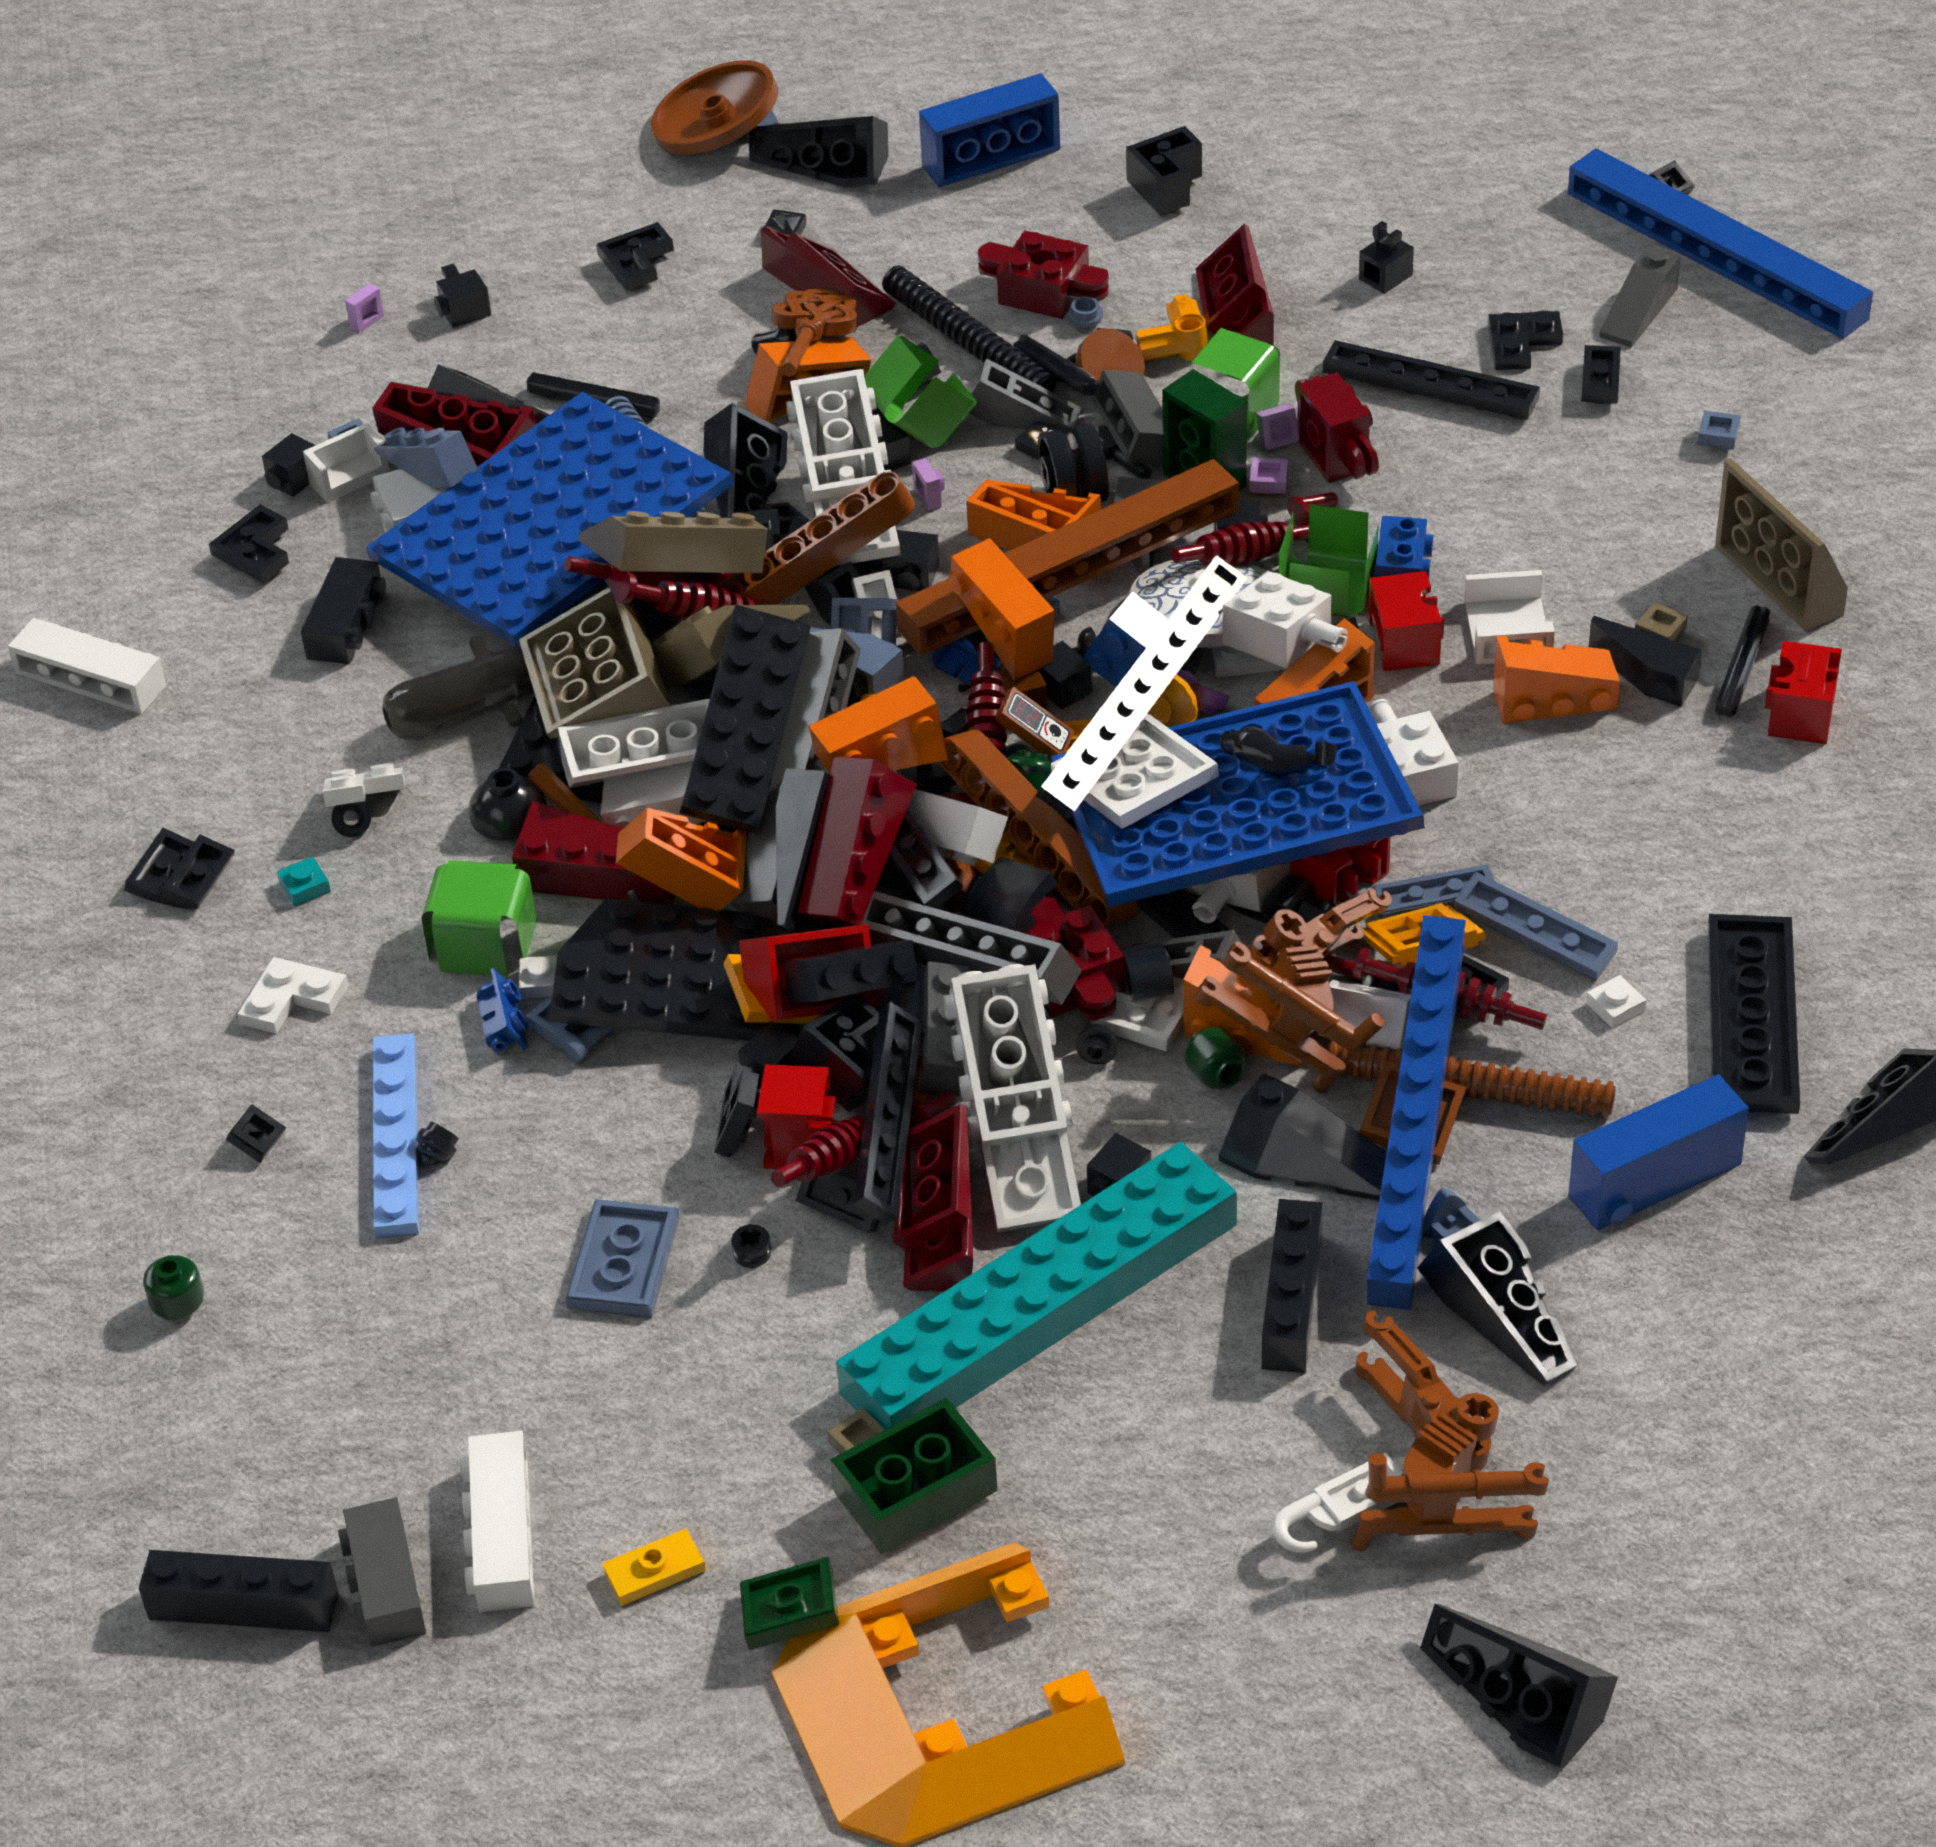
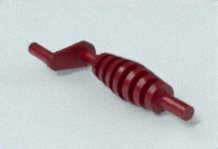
M1335 492L1301 498L1296 496L1288 499L1287 510L1291 516L1293 513V520L1297 525L1293 527V542L1306 540L1309 544V504L1335 507L1338 504V497ZM1282 521L1273 523H1238L1200 536L1195 545L1172 549L1171 558L1174 563L1199 559L1205 566H1209L1216 555L1230 565L1253 563L1254 561H1259L1279 553L1288 525Z
M568 556L564 562L565 571L605 579L619 603L629 604L633 598L654 602L657 611L668 613L683 620L688 619L689 616L707 606L714 612L724 605H755L752 599L741 597L739 594L728 592L725 589L706 583L661 581L655 587L637 583L634 574L629 571H620L610 563L605 564Z
M982 642L978 645L979 671L971 676L970 681L971 688L969 690V702L966 712L967 731L975 729L982 732L1005 756V743L1007 742L1008 731L1005 726L995 720L1005 696L1004 689L1002 688L1003 680L1001 674L994 671L993 643ZM944 793L941 795L945 798L978 806L966 793Z
M1364 947L1360 950L1356 962L1334 955H1329L1322 959V961H1326L1329 965L1327 970L1331 969L1333 973L1352 978L1361 984L1370 975L1395 983L1399 987L1398 992L1409 994L1413 986L1416 963L1407 962L1405 967L1399 968L1372 959L1371 950ZM1461 972L1455 1009L1456 1012L1458 1005H1462L1460 1019L1469 1020L1474 1009H1477V1022L1486 1023L1489 1015L1493 1014L1495 1015L1493 1025L1503 1026L1505 1021L1512 1020L1540 1030L1544 1029L1548 1014L1514 1004V1001H1511L1512 994L1506 991L1502 993L1500 999L1495 998L1497 987L1491 984L1487 985L1484 994L1480 993L1482 980L1475 977L1471 979L1468 989L1464 988L1466 973Z
M946 1090L925 1103L912 1102L909 1128L912 1129L954 1106L957 1103L956 1094L952 1090ZM865 1116L851 1117L823 1126L790 1152L786 1165L772 1172V1183L777 1187H782L795 1179L805 1183L847 1168L860 1156Z

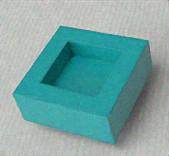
M313 856L277 871L279 883L294 906L331 892L329 881Z

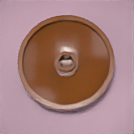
M738 60L707 68L684 80L662 99L651 119L652 132L662 149L673 154L692 155L720 148L747 134L769 114L778 97L777 82L770 69L756 61Z

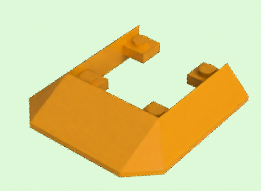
M1013 1542L837 1606L840 1625L788 1640L771 1672L772 1678L840 1828L895 1847H909L1125 1765V1758L1105 1695L1100 1697L1086 1669L1042 1685L1043 1697L1052 1713L1051 1716L967 1746L954 1718L912 1733L882 1669L918 1656L919 1645L910 1627L991 1597H994L1006 1623L1049 1608V1595L1031 1562L1029 1549Z

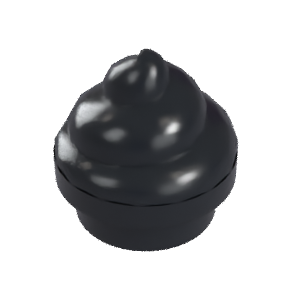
M430 1121L426 1129L421 1128L416 1135L420 1165H434L437 1161L443 1162L454 1156L457 1151L454 1146L459 1138L439 1124Z

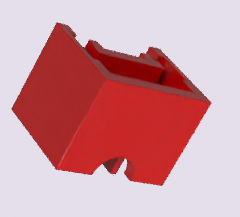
M1426 571L1370 578L1368 621L1369 625L1375 626L1380 651L1383 652V671L1440 664L1441 639L1444 636V617H1440L1437 607V596L1426 597L1427 593H1431V585Z
M1783 640L1780 666L1771 665L1769 687L1767 686L1764 708L1771 709L1767 736L1827 744L1842 649Z
M1391 837L1371 841L1364 845H1355L1331 851L1324 855H1315L1291 861L1290 875L1300 877L1310 886L1312 899L1318 903L1320 898L1336 904L1337 898L1344 903L1350 900L1345 891H1348L1353 896L1356 895L1358 882H1366L1373 885L1389 873Z
M765 1065L757 1108V1118H761L763 1121L764 1147H766L763 1169H779L786 1165L790 1152L823 1126L838 1122L833 1117L836 1096H825V1092L830 1090L828 1067Z

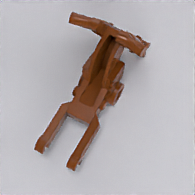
M1370 888L1367 892L1330 909L1327 913L1318 915L1308 923L1297 913L1281 909L1276 912L1265 926L1264 935L1257 936L1248 948L1241 942L1235 941L1227 951L1228 955L1222 961V964L1228 970L1237 973L1269 994L1271 1001H1275L1274 1007L1280 1008L1275 1019L1262 1012V1008H1256L1221 985L1211 976H1207L1199 985L1200 990L1195 994L1194 999L1203 1006H1216L1245 1025L1247 1030L1259 1034L1301 1063L1307 1062L1318 1069L1319 1073L1312 1085L1318 1093H1326L1334 1079L1346 1066L1341 1059L1318 1045V1042L1309 1036L1316 1031L1330 1038L1349 1052H1359L1366 1042L1385 1025V1022L1379 1014L1372 1013L1356 1028L1333 1011L1334 1000L1328 981L1333 972L1331 969L1327 970L1329 965L1326 961H1322V959L1345 947H1354L1364 935L1363 928L1356 923L1374 914H1382L1392 902L1390 894L1384 891L1378 898L1375 889ZM1356 924L1354 928L1350 931L1348 927Z
M1370 1310L1367 1312L1363 1326L1365 1334L1373 1338L1403 1370L1406 1376L1403 1382L1385 1363L1383 1358H1377L1375 1364L1372 1365L1366 1363L1368 1354L1364 1351L1357 1356L1355 1373L1361 1379L1366 1380L1403 1421L1409 1422L1415 1432V1440L1405 1458L1402 1476H1387V1458L1385 1455L1373 1453L1369 1456V1483L1365 1490L1366 1497L1375 1503L1406 1502L1409 1507L1362 1511L1360 1513L1359 1526L1350 1542L1351 1546L1357 1551H1365L1374 1535L1378 1533H1398L1399 1536L1464 1533L1466 1536H1471L1474 1533L1513 1532L1521 1538L1534 1537L1538 1521L1532 1519L1534 1507L1521 1505L1518 1507L1469 1509L1468 1506L1456 1509L1457 1502L1460 1501V1497L1482 1499L1483 1496L1545 1495L1549 1479L1543 1476L1545 1465L1533 1462L1526 1465L1522 1471L1480 1472L1487 1464L1492 1443L1490 1437L1495 1432L1499 1416V1408L1492 1398L1479 1393H1470L1462 1396L1460 1399L1457 1398L1437 1375L1434 1364L1393 1322L1391 1316L1385 1317L1383 1323H1378L1375 1321L1376 1311Z

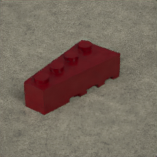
M396 382L389 383L372 407L378 433L384 436L397 428H404L405 431H412L417 428H424L425 431H432L437 428H444L445 431H461L477 467L536 425L534 410L530 407L520 406V409L504 407L503 402L489 400L488 404L469 400L466 395L455 393L454 396H444L436 394L434 389Z
M833 758L797 913L819 924L835 926L861 925L916 789V783L874 759Z
M532 801L512 855L513 864H518L519 870L524 871L530 877L532 892L601 900L609 898L631 901L628 892L634 889L642 902L650 901L651 903L673 905L676 895L616 864L618 833L622 828Z

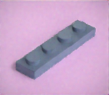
M1477 872L1473 874L1454 900V909L1595 981L1598 980L1618 950V942Z

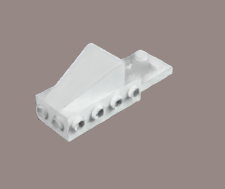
M863 369L790 381L793 401L786 402L789 423H797V428L791 429L795 451L802 450L803 456L797 457L800 478H808L809 484L803 485L806 507L812 506L814 518L878 474L891 471H884L883 465L888 464L885 442L878 443L877 437H882L879 415H872L871 410L876 409V400L873 387H866ZM895 525L835 566L843 565L850 561L857 563L900 555Z
M1012 964L1004 966L997 971L985 973L970 971L962 973L955 978H951L950 995H944L943 1001L947 1021L955 1020L957 1035L951 1036L954 1059L955 1061L962 1060L965 1076H959V1086L962 1101H969V1117H967L968 1134L971 1143L978 1142L980 1154H982L996 1231L999 1233L1051 1224L1080 1206L1081 1203L1066 1132L1067 1126H1072L1071 1108L1068 1100L1062 1101L1059 1086L1064 1085L1063 1068L1060 1060L1054 1061L1051 1045L1056 1044V1033L1053 1020H1046L1043 1006L1048 1004L1045 980H1038L1035 964L1028 966Z

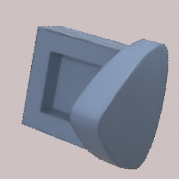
M1441 1188L1427 1209L1422 1232L1428 1238L1431 1237L1438 1243L1441 1239L1480 1221V1219L1467 1208L1466 1203L1455 1192L1447 1188Z

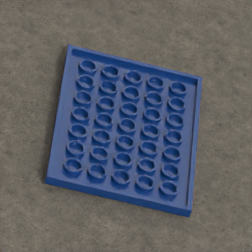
M581 392L477 467L478 471L466 474L461 482L451 488H447L388 532L381 535V537L368 545L366 550L369 559L372 561H377L379 565L517 647L520 645V638L556 618L605 581V579L565 571L564 562L568 556L605 564L609 563L579 542V533L611 516H626L627 511L644 512L649 514V517H661L662 512H677L689 518L734 485L732 474L727 470L590 395Z
M1355 681L1168 727L1218 763L1219 777L1123 829L1084 800L1081 801L1072 813L1073 820L1108 907L1128 904L1135 900L1159 894H1168L1175 890L1199 884H1208L1215 880L1248 874L1255 870L1275 865H1284L1291 861L1315 855H1324L1331 851L1355 845H1364L1371 841L1395 835H1404L1408 832L1425 828L1423 813ZM1246 726H1255L1266 731L1279 744L1305 745L1308 754H1314L1316 742L1337 745L1336 759L1331 765L1308 764V772L1270 777L1242 763L1236 755L1224 753L1220 747V738L1227 730L1231 732L1230 729L1239 731ZM1066 753L1051 756L1052 763L1064 757Z

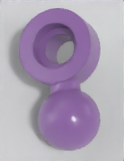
M1182 670L1177 672V675L1185 680L1194 692L1198 710L1211 715H1215L1217 709L1225 711L1230 698L1229 695L1198 684L1195 675L1189 671Z

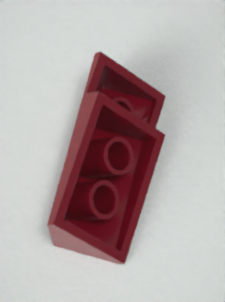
M1243 224L1195 268L1206 329L1215 335L1220 328L1274 346V313L1250 229L1247 225Z
M766 225L763 226L761 230L762 268L795 291L823 288L855 299L856 327L892 310L896 305L895 301L834 249L795 232L788 236Z
M959 1104L908 1131L898 1217L894 1219L893 1243L905 1250L903 1287L908 1290L945 1292L970 1276L973 1271L967 1107L963 1104Z

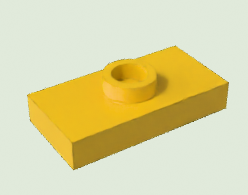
M687 1528L602 1563L603 1573L621 1606L706 1571L705 1561Z

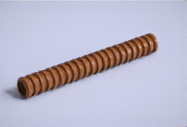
M1333 1040L1329 1042L1327 1051L1345 1063V1069L1339 1074L1341 1078H1346L1347 1074L1352 1075L1354 1080H1359L1360 1076L1365 1077L1367 1082H1372L1373 1078H1379L1385 1060L1400 1065L1403 1050L1398 1048L1396 1052H1392L1391 1048L1387 1046L1383 1050H1379L1377 1045L1372 1044L1370 1048H1366L1364 1045L1359 1052H1349ZM1452 1056L1448 1059L1445 1076L1446 1081L1466 1087L1465 1093H1470L1471 1098L1476 1099L1477 1095H1483V1099L1489 1101L1490 1097H1496V1101L1501 1103L1504 1099H1509L1510 1104L1514 1105L1517 1101H1522L1523 1106L1529 1107L1530 1103H1534L1536 1108L1542 1109L1543 1105H1547L1552 1111H1555L1556 1107H1560L1565 1113L1573 1109L1576 1110L1577 1115H1582L1583 1111L1589 1112L1590 1117H1595L1596 1113L1602 1114L1603 1119H1608L1609 1115H1612L1616 1090L1613 1081H1608L1607 1085L1601 1084L1600 1079H1595L1594 1083L1587 1082V1077H1581L1580 1081L1574 1080L1573 1075H1568L1567 1079L1561 1078L1560 1073H1555L1553 1077L1548 1076L1547 1071H1541V1074H1535L1534 1069L1521 1072V1067L1508 1070V1065L1495 1068V1063L1482 1066V1062L1477 1060L1475 1064H1469V1060L1464 1058L1462 1062H1456V1058Z

